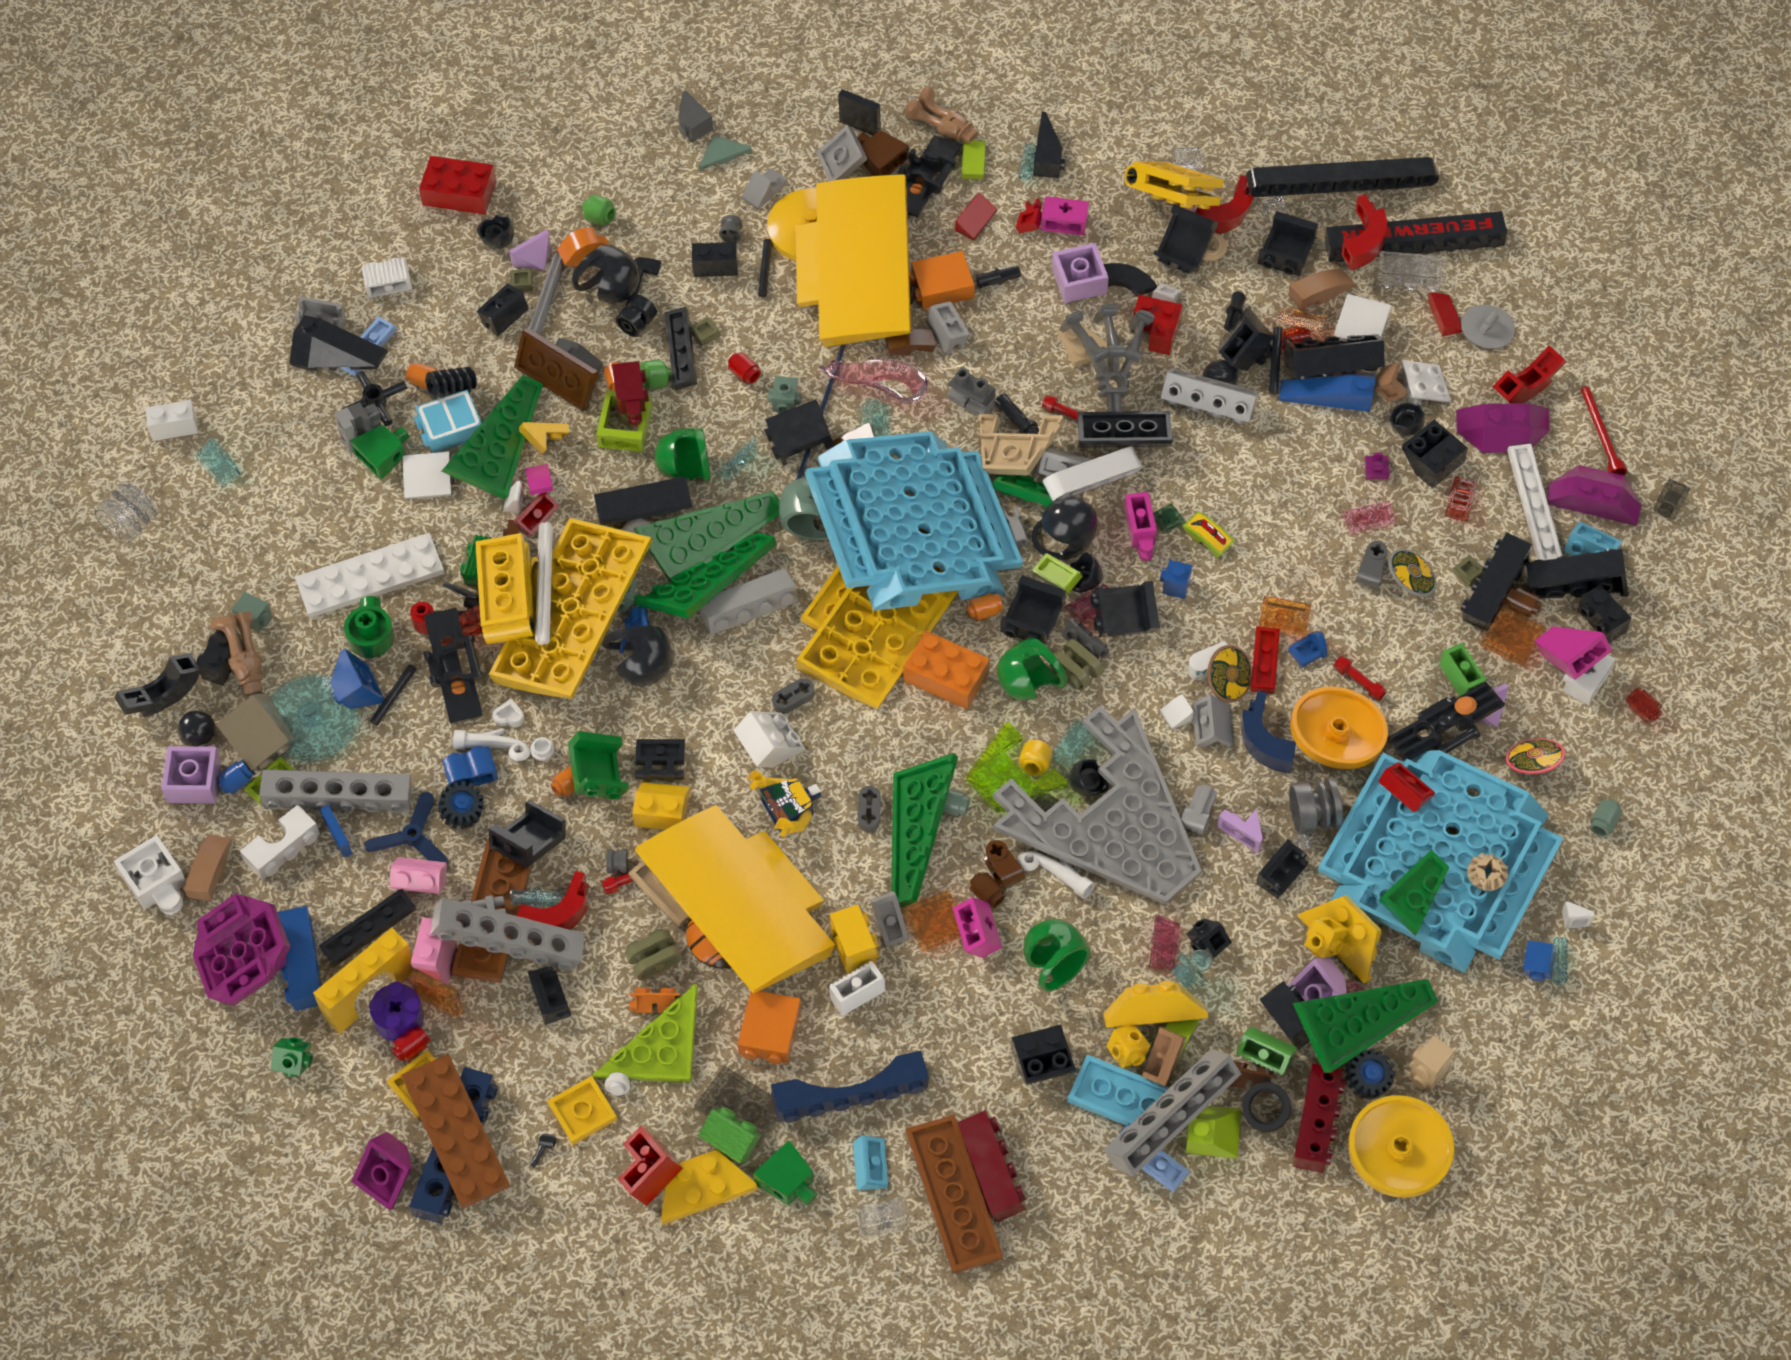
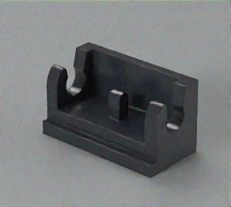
M507 283L477 310V314L480 316L484 327L488 328L490 326L492 332L499 336L529 310L523 292Z
M1287 839L1258 873L1256 884L1279 899L1308 866V862L1305 860L1307 854Z
M546 966L534 971H528L529 980L544 1024L547 1025L570 1017L571 1012L556 970L554 971L552 966Z

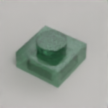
M1172 503L1153 513L1155 523L1164 534L1184 524V518Z

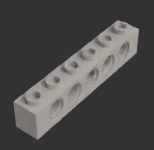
M262 770L259 796L262 807L273 810L280 807L293 809L298 805L302 810L305 808H315L321 811V808L329 805L331 809H340L346 812L353 810H365L367 812L385 810L401 813L403 811H410L412 781L410 774ZM286 789L292 790L289 793H282ZM310 790H316L313 794H307ZM334 791H341V792H340L339 794H337V795H332V794H331V793L334 792ZM360 791L366 792L365 794H363V795H361V796L355 795L356 793H358V792H360ZM383 792L390 793L388 796H380Z
M444 897L434 906L430 932L431 935L438 936L441 940H455L462 942L465 946H479L486 948L489 952H502L510 954L513 958H526L534 960L537 964H550L566 971L573 970L582 961L585 937L584 933ZM457 921L461 922L463 927L459 926ZM481 927L484 928L487 931V933H484L481 930ZM504 933L508 934L511 939H508Z
M1214 1049L1209 1050L1114 1139L1104 1151L1115 1169L1134 1176L1241 1075L1231 1056Z

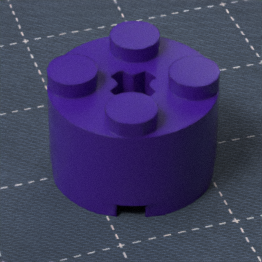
M398 981L392 982L379 989L369 1002L370 1015L376 1031L388 1041L396 1040L412 1027L416 1028L419 1025L422 1028L424 1010L418 994L410 986Z

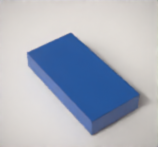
M329 805L321 808L324 822L342 856L347 857L353 854L349 842Z

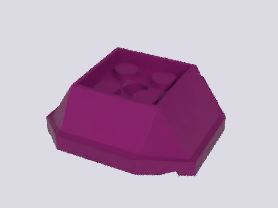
M235 893L198 919L196 929L198 934L194 944L193 958L209 999L235 1006L273 980L276 973L286 966V956L290 949V944L275 905Z

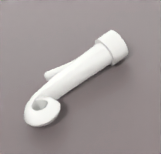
M503 728L479 733L454 730L453 749L465 750V748H474L476 746L509 749V757L517 762L526 760L531 753L529 746L523 741L500 736L505 733Z
M1034 851L1024 852L1017 858L1024 871H1033L1038 865H1041L1073 889V892L1083 900L1092 893L1095 887L1094 882L1079 875L1068 862L1059 859V863L1046 855Z

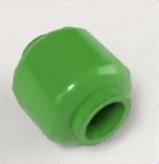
M595 194L583 202L582 211L586 221L598 226H606L614 220L616 208L610 199Z
M655 359L640 364V370L645 369L647 383L642 384L643 388H647L650 391L667 386L668 379L671 378V370L662 360Z

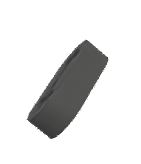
M801 678L778 690L772 697L774 710L778 713L786 714L809 702L815 695L813 682L809 679ZM800 688L808 689V693L800 692ZM779 699L787 700V704L779 703Z
M866 786L859 792L858 826L864 832H873L877 830L880 824L881 795L876 787ZM868 795L873 797L872 805H867L866 798ZM867 813H871V824L866 823Z

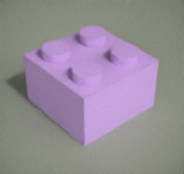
M1096 243L1052 252V271L1064 303L1107 294L1108 275Z
M167 747L161 787L167 803L216 804L218 775L220 774L222 763L216 747Z

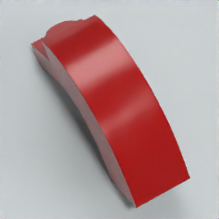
M1239 175L1233 199L1228 203L1220 204V206H1210V209L1196 207L1195 213L1218 222L1215 233L1229 232L1238 227L1246 218L1253 200V196L1249 195L1250 191L1246 176Z
M1366 194L1357 196L1355 212L1365 227V231L1358 236L1343 240L1341 255L1350 271L1372 262L1379 255L1384 245L1387 229L1386 213L1383 208L1376 210L1374 203L1369 201Z
M1548 345L1527 368L1517 374H1512L1507 370L1492 387L1510 404L1525 403L1543 391L1553 381L1551 378L1567 361Z
M575 871L565 897L558 904L549 908H536L521 904L516 916L571 930L582 920L588 909L586 896L589 890V883L586 881L585 873Z

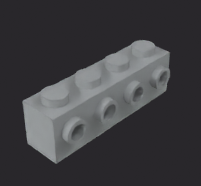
M1171 368L1166 375L1161 399H1165L1166 403L1170 405H1187L1188 409L1201 412V410L1209 411L1210 415L1223 418V416L1231 417L1232 421L1245 424V422H1250L1253 418L1259 392Z
M780 569L718 593L708 604L699 609L701 619L710 634H716L797 603L796 585L786 569Z

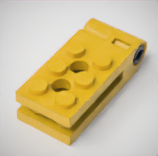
M1134 161L1133 165L1127 167L1124 176L1127 186L1150 193L1154 199L1165 200L1166 198L1167 203H1180V207L1192 209L1193 205H1197L1198 208L1210 209V206H1220V196L1200 190L1213 191V188H1223L1224 179L1169 162Z
M522 533L476 541L480 619L486 644L535 636L530 551L528 543L524 542Z

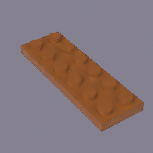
M487 838L471 902L485 899V896L493 895V897L503 896L505 905L495 907V910L505 908L506 914L516 916L524 900L533 864L528 868L519 865L489 848V839ZM459 943L451 971L452 975L502 983L509 954L502 952L493 953L483 947H469Z
M449 1053L402 1074V1080L461 1208H467L510 1188L509 1181Z
M955 1114L906 1128L905 1133L952 1274L1002 1260L1003 1254Z

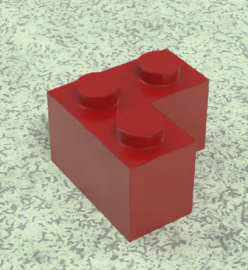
M1144 295L1138 296L1133 317L1139 310H1146L1154 315L1152 324L1147 325L1143 329L1150 332L1149 351L1166 355L1171 354L1182 319V304Z
M640 1126L623 1143L635 1161L620 1175L618 1180L631 1196L647 1206L683 1167L655 1135Z

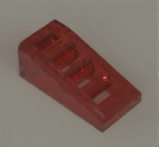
M1454 477L1445 517L1468 522L1477 481ZM1460 484L1471 487V489L1460 487L1457 485ZM1456 490L1462 491V492H1466V493H1470V494L1467 495V494H1463V493H1458V492H1456ZM1454 497H1459V498L1467 499L1468 501L1461 500V499H1456V498H1454ZM1453 503L1465 505L1466 507L1454 505Z
M479 605L459 615L463 636H476L483 633ZM450 637L444 638L441 644L442 646L449 645L454 640Z

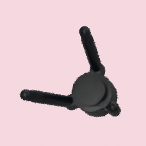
M448 582L443 583V587L465 596L463 606L467 610L457 611L458 616L475 618L476 613L480 614L479 594Z

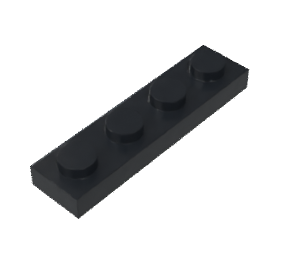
M686 307L665 312L673 386L678 390L697 385L689 311Z
M399 889L318 946L333 967H335L416 910V906L405 892Z

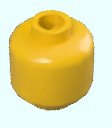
M1041 740L1027 741L1023 745L1019 757V766L1025 773L1031 776L1044 774L1048 771L1053 757L1051 747Z

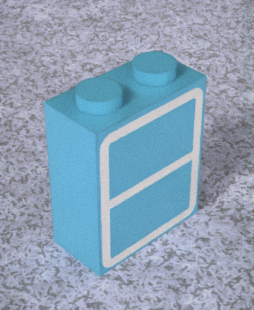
M468 390L415 407L417 416L414 417L415 424L418 430H423L424 434H421L425 448L430 447L432 453H438L464 444L481 424Z

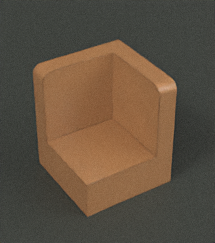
M1397 362L1381 367L1374 389L1388 402L1405 397L1407 389L1396 378L1400 369V365Z

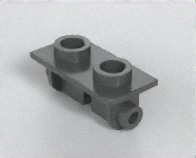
M1068 619L1061 635L1067 642L1070 639L1076 640L1098 660L1100 656L1105 657L1110 651L1107 648L1108 645L1103 643L1097 636L1091 637L1092 632L1081 621L1077 622L1076 620Z

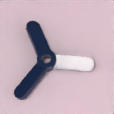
M430 792L421 793L410 823L403 828V831L368 839L364 843L365 850L367 852H375L407 844L414 846L428 861L446 862L448 864L447 856L422 833L434 801L433 795ZM412 833H416L413 837L409 836Z

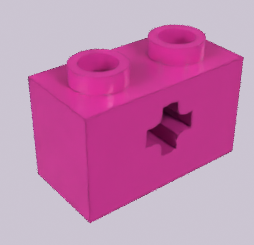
M1045 196L1041 217V230L1085 236L1089 202Z
M972 897L953 907L966 953L984 958L1003 948L988 902Z

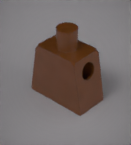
M878 131L872 137L865 133H861L857 137L867 157L863 165L873 176L890 175L909 160V145L884 131Z

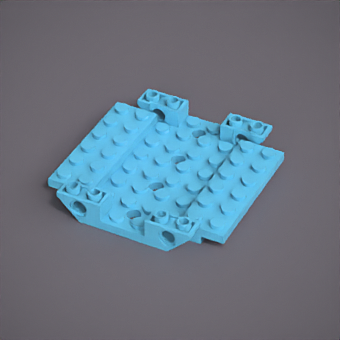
M932 431L847 439L818 456L820 467L806 469L805 476L846 588L873 585L867 589L873 610L916 606L922 594L954 590L958 591L961 600L972 599L990 592L992 594L1004 595L1005 590L996 571L1021 568L1023 564L988 473L983 470L979 451L962 452L960 447L948 448L947 443ZM890 454H894L900 459H894L890 456ZM904 491H909L914 496H907ZM918 529H923L929 534H922ZM933 567H938L944 572L939 573L935 571Z
M1440 750L1425 751L1411 760L1406 759L1405 762H1402L1382 753L1321 861L1317 872L1343 884L1338 886L1331 901L1347 895L1375 924L1378 921L1421 942L1419 952L1465 973L1476 953L1474 948L1498 960L1502 958L1563 841V837L1542 828L1548 818V813L1530 792ZM1397 762L1404 765L1435 792V795L1416 812L1410 810L1379 783V779L1385 769ZM1471 788L1476 789L1480 795L1472 797L1467 793V790ZM1455 827L1459 833L1457 835H1450L1446 832V828ZM1432 849L1449 866V869L1415 936L1379 899ZM1481 853L1484 855L1493 853L1495 857L1502 858L1503 863L1508 866L1506 883L1501 888L1493 891L1481 890L1474 886L1469 880L1467 873L1468 865L1473 857H1477ZM1488 865L1486 869H1482L1485 870L1486 879H1488L1492 872L1491 865Z

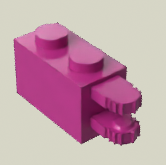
M1149 493L1125 494L1124 513L1132 549L1137 548L1138 555L1142 561L1152 560L1157 530Z

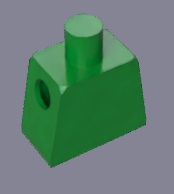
M380 425L352 439L350 442L353 453L381 480L406 455L402 443L409 439L410 436L403 427L392 433L384 425Z
M789 1140L753 1173L754 1182L757 1186L786 1205H790L797 1197L804 1204L809 1205L817 1197V1193L810 1187L814 1182L813 1171Z

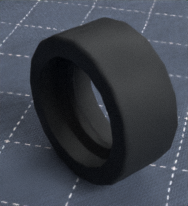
M1270 1082L1258 1083L1250 1087L1244 1095L1242 1112L1247 1123L1254 1129L1262 1132H1272L1283 1127L1289 1120L1291 1101L1286 1091L1279 1085ZM1261 1092L1274 1093L1282 1103L1280 1116L1272 1122H1261L1252 1113V1101Z

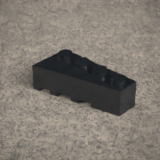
M1378 334L1347 336V340H1343L1341 337L1327 336L1324 341L1315 340L1313 337H1305L1303 342H1292V338H1284V362L1293 376L1298 379H1309L1311 375L1328 377L1337 372L1352 374L1355 373V370L1362 369L1365 371H1376L1379 367H1385L1384 340Z
M1506 532L1503 539L1499 538L1493 548V551H1495L1493 558L1486 560L1482 569L1485 571L1482 578L1477 577L1471 589L1474 591L1471 598H1466L1460 609L1463 611L1462 620L1487 632L1503 607L1502 600L1506 599L1510 589L1514 587L1513 580L1519 581L1524 566L1531 560L1532 544Z
M1607 549L1596 553L1586 552L1576 556H1560L1556 559H1539L1526 563L1530 592L1540 596L1539 599L1563 598L1565 594L1581 598L1598 585H1601L1608 593H1620L1621 597H1629L1622 549Z

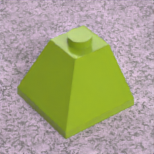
M1207 1106L1188 1124L1186 1153L1237 1159L1241 1109Z

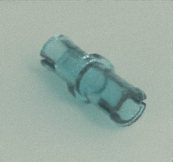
M533 888V890L512 889L510 893L511 905L524 904L532 905V907L536 908L540 906H554L563 899L561 891H541L540 888Z

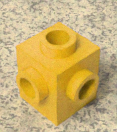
M1329 916L1315 919L1314 923L1307 930V939L1304 946L1309 948L1311 953L1319 958L1337 955L1343 948L1344 943L1342 941L1348 929Z
M1135 1025L1114 1029L1106 1047L1122 1068L1138 1066L1145 1061L1150 1044Z

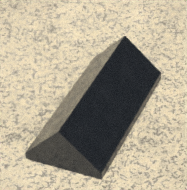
M1170 411L1078 412V448L1170 447L1172 445Z
M686 476L594 494L597 516L602 526L693 508Z

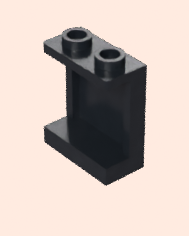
M1174 204L1171 209V213H1173L1158 250H1155L1153 254L1159 256L1157 261L1169 266L1173 262L1179 265L1178 270L1190 274L1191 271L1198 272L1218 222Z
M1276 211L1270 233L1264 247L1259 251L1258 264L1268 269L1273 268L1283 271L1288 275L1300 277L1316 240L1319 224Z
M817 399L765 419L768 428L764 429L769 442L773 441L775 446L771 447L776 460H781L783 466L788 465L787 457L824 443L826 450L835 446Z
M1022 575L1018 582V591L1006 616L1002 617L1000 621V632L1009 638H1019L1022 640L1036 638L1046 645L1065 604L1066 590Z
M1146 581L1136 586L1104 589L1102 586H1097L1092 591L1090 603L1091 607L1095 608L1094 629L1098 631L1099 638L1153 633L1160 628L1153 581Z
M531 800L525 802V813L507 827L502 828L494 824L489 828V848L525 868H528L566 839L565 819Z

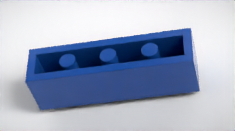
M303 906L279 911L278 915L290 944V949L286 956V966L281 969L283 980L288 982V988L284 989L287 1004L292 1003L294 1011L316 1007L318 1004L313 993L322 984L312 920L308 907Z

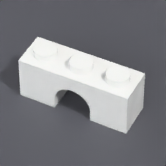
M298 805L279 819L282 831L285 833L281 841L267 843L258 836L240 850L244 862L262 880L276 874L281 865L286 861L293 860L302 848L313 844L318 835H320L316 822Z

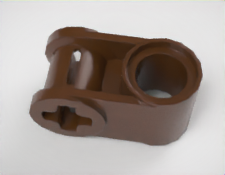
M993 840L987 844L984 858L985 865L993 875L994 880L1004 890L1025 879L1021 865L1015 860L1004 842Z

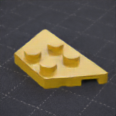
M1347 895L1300 913L1298 917L1308 927L1314 923L1315 919L1326 916L1331 917L1346 927L1348 930L1342 941L1344 943L1343 948L1336 956L1364 984L1371 980L1372 961L1376 959V946L1380 940L1382 930Z
M717 1149L679 1163L683 1169L665 1187L661 1220L664 1225L758 1190L757 1184Z

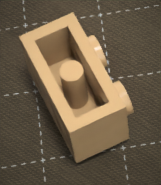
M1434 1035L1425 1046L1421 1044L1412 1056L1414 1059L1409 1066L1412 1069L1409 1078L1412 1079L1413 1084L1417 1088L1425 1089L1431 1093L1448 1072L1455 1050Z

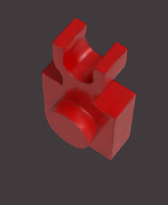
M1036 198L1033 205L1026 201V211L1019 213L1015 227L1019 234L1039 229L1042 217V202L1039 198Z

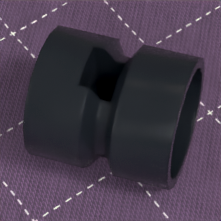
M635 295L627 304V308H624L616 316L615 321L624 333L631 337H638L646 328V324L648 325L657 316V309L646 297Z

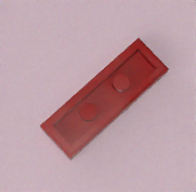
M1256 626L1250 692L1261 691L1269 694H1274L1280 636V629Z

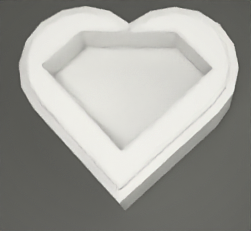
M512 698L496 708L492 714L493 721L498 726L509 725L510 727H519L525 720L523 711Z

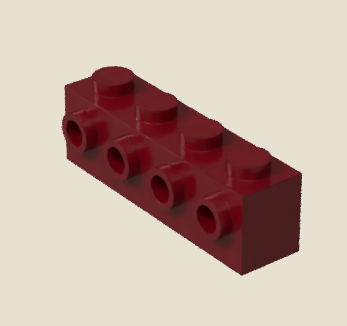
M1312 1063L1292 1167L1323 1173L1325 1165H1331L1333 1150L1328 1148L1330 1141L1335 1142L1338 1126H1333L1334 1117L1339 1118L1342 1103L1337 1102L1338 1094L1343 1095L1346 1079H1341L1343 1069L1337 1068L1331 1073H1324L1320 1064Z
M984 1110L957 1122L991 1215L997 1222H1000L1025 1211L1026 1207L1023 1201L1027 1200L1023 1187L1021 1185L1017 1186L1015 1178L1018 1177V1173L1013 1162H1008L1006 1155L1010 1152L1005 1140H1000L998 1132L1001 1131L997 1118L995 1116L991 1117Z

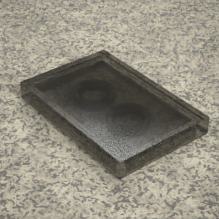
M723 1066L694 1105L695 1109L706 1116L710 1114L712 1109L726 1107L736 1114V1119L741 1122L745 1120L754 1124L757 1127L756 1131L762 1135L756 1145L757 1148L760 1147L778 1122L771 1094L726 1066Z

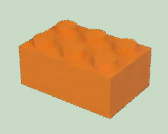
M925 630L903 667L904 681L968 710L990 673V658Z

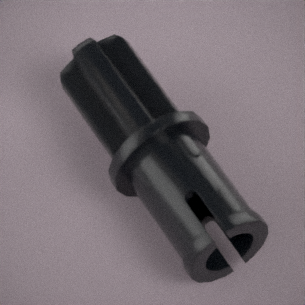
M1017 265L1001 270L995 268V270L976 274V281L979 289L995 284L1002 285L1003 281L1019 278L1021 271Z
M1234 292L1230 305L1226 308L1227 318L1224 324L1226 331L1232 327L1243 313L1246 296L1242 292Z

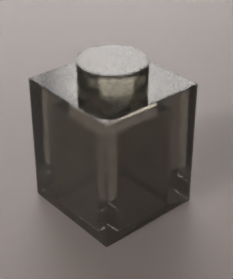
M1669 478L1656 501L1653 511L1659 513L1664 518L1676 520L1691 488Z

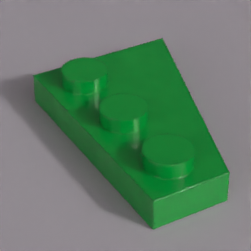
M1000 475L994 480L993 488L1001 491L1004 495H1014L1027 502L1042 504L1046 508L1053 503L1043 481L1035 482L1033 477Z
M1431 849L1383 894L1379 901L1416 936L1446 876L1449 866Z

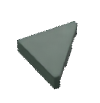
M714 136L699 164V170L704 171L709 166L721 165L732 161L734 157L745 153L751 154V146Z

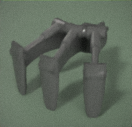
M1116 304L1101 305V308H1099L1093 318L1095 324H1102L1104 322L1107 348L1104 346L1100 348L1093 337H1090L1079 323L1083 320V311L1077 310L1065 316V320L1059 328V331L1062 333L1072 329L1086 349L1096 371L1095 380L1099 381L1097 384V390L1100 391L1098 396L1100 398L1107 397L1108 412L1122 411L1121 397L1129 394V389H1127L1129 381L1126 380L1130 378L1129 369L1133 361L1139 363L1143 352L1139 351L1143 329L1147 325L1152 324L1154 320V315L1146 310H1139L1131 319L1129 329L1135 333L1130 347L1127 346V348L1124 345H1119L1118 335L1114 329L1112 316H1116L1119 306ZM1107 357H1108V369H1107V365H1106V363H1105V361H1104V359L1107 358ZM1118 357H1125L1124 363H1123V365H1122V367H1121V370H1120V372H1119V371H1118V366H1119V359H1118ZM1109 379H1113L1117 383V388H1113L1109 384Z

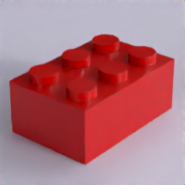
M430 155L419 187L422 205L486 215L497 182L494 165Z

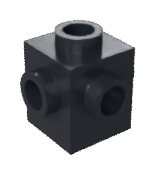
M1205 918L1197 921L1193 928L1186 933L1191 941L1190 946L1194 952L1215 958L1232 943L1221 923Z

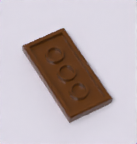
M528 327L523 329L514 368L531 379L542 383L544 387L579 409L587 410L598 371Z

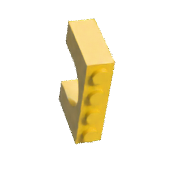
M390 928L313 993L323 1018L339 1034L359 1018L355 1009V1001L361 990L372 979L382 973H386L394 982L398 981L401 983L414 972L411 965L412 953L409 944L393 928Z

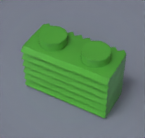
M1463 643L1444 650L1439 664L1459 696L1483 684L1487 679L1481 673L1482 670L1479 669V666H1476L1477 663L1471 658L1472 655L1469 654V651H1466L1467 647H1464Z
M1251 1026L1244 1033L1236 1053L1237 1056L1246 1057L1247 1060L1250 1059L1256 1065L1260 1064L1261 1067L1265 1066L1266 1069L1269 1068L1270 1071L1274 1070L1275 1073L1279 1072L1280 1075H1283L1290 1068L1298 1048Z
M726 1107L712 1109L703 1127L700 1129L698 1137L738 1163L747 1162L762 1136L756 1131L757 1127L744 1120L741 1122L736 1119V1114Z

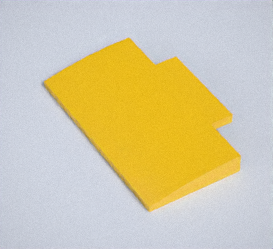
M882 175L816 183L817 222L796 225V274L798 306L806 307L819 304V340L824 347L911 334L906 176Z
M569 518L552 551L550 641L547 645H538L535 641V636L506 641L489 672L493 682L531 693L573 699L653 541L652 538ZM533 556L530 564L536 631L538 557Z
M837 566L801 616V622L817 631L796 659L795 668L843 694L878 710L903 674V667L925 630L933 631L958 595V591L922 594L916 606L873 610L867 594V589L873 585L846 588L839 566ZM933 567V569L939 573L944 572L938 567Z
M714 805L636 846L635 852L753 994L831 956L835 947L834 942L808 913L822 906L823 898L765 831L745 839L717 805Z

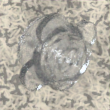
M1309 833L1294 835L1292 843L1301 850L1312 849L1313 840H1316V837H1309Z

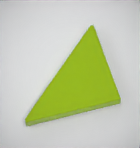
M693 984L685 994L676 999L660 1016L643 1028L626 1046H623L609 1058V1061L593 1073V1078L607 1079L610 1074L619 1072L627 1075L629 1080L692 1083L698 985Z

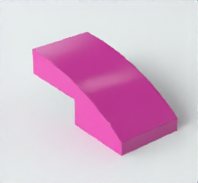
M548 464L525 468L531 495L554 491Z

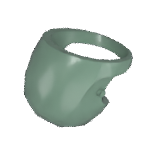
M806 477L791 481L784 487L779 501V516L784 529L802 539L828 540L826 531H819L814 526V518L820 516Z

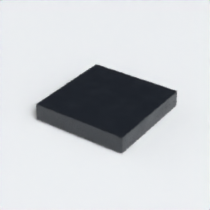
M841 89L838 94L839 122L870 135L881 131L880 104Z

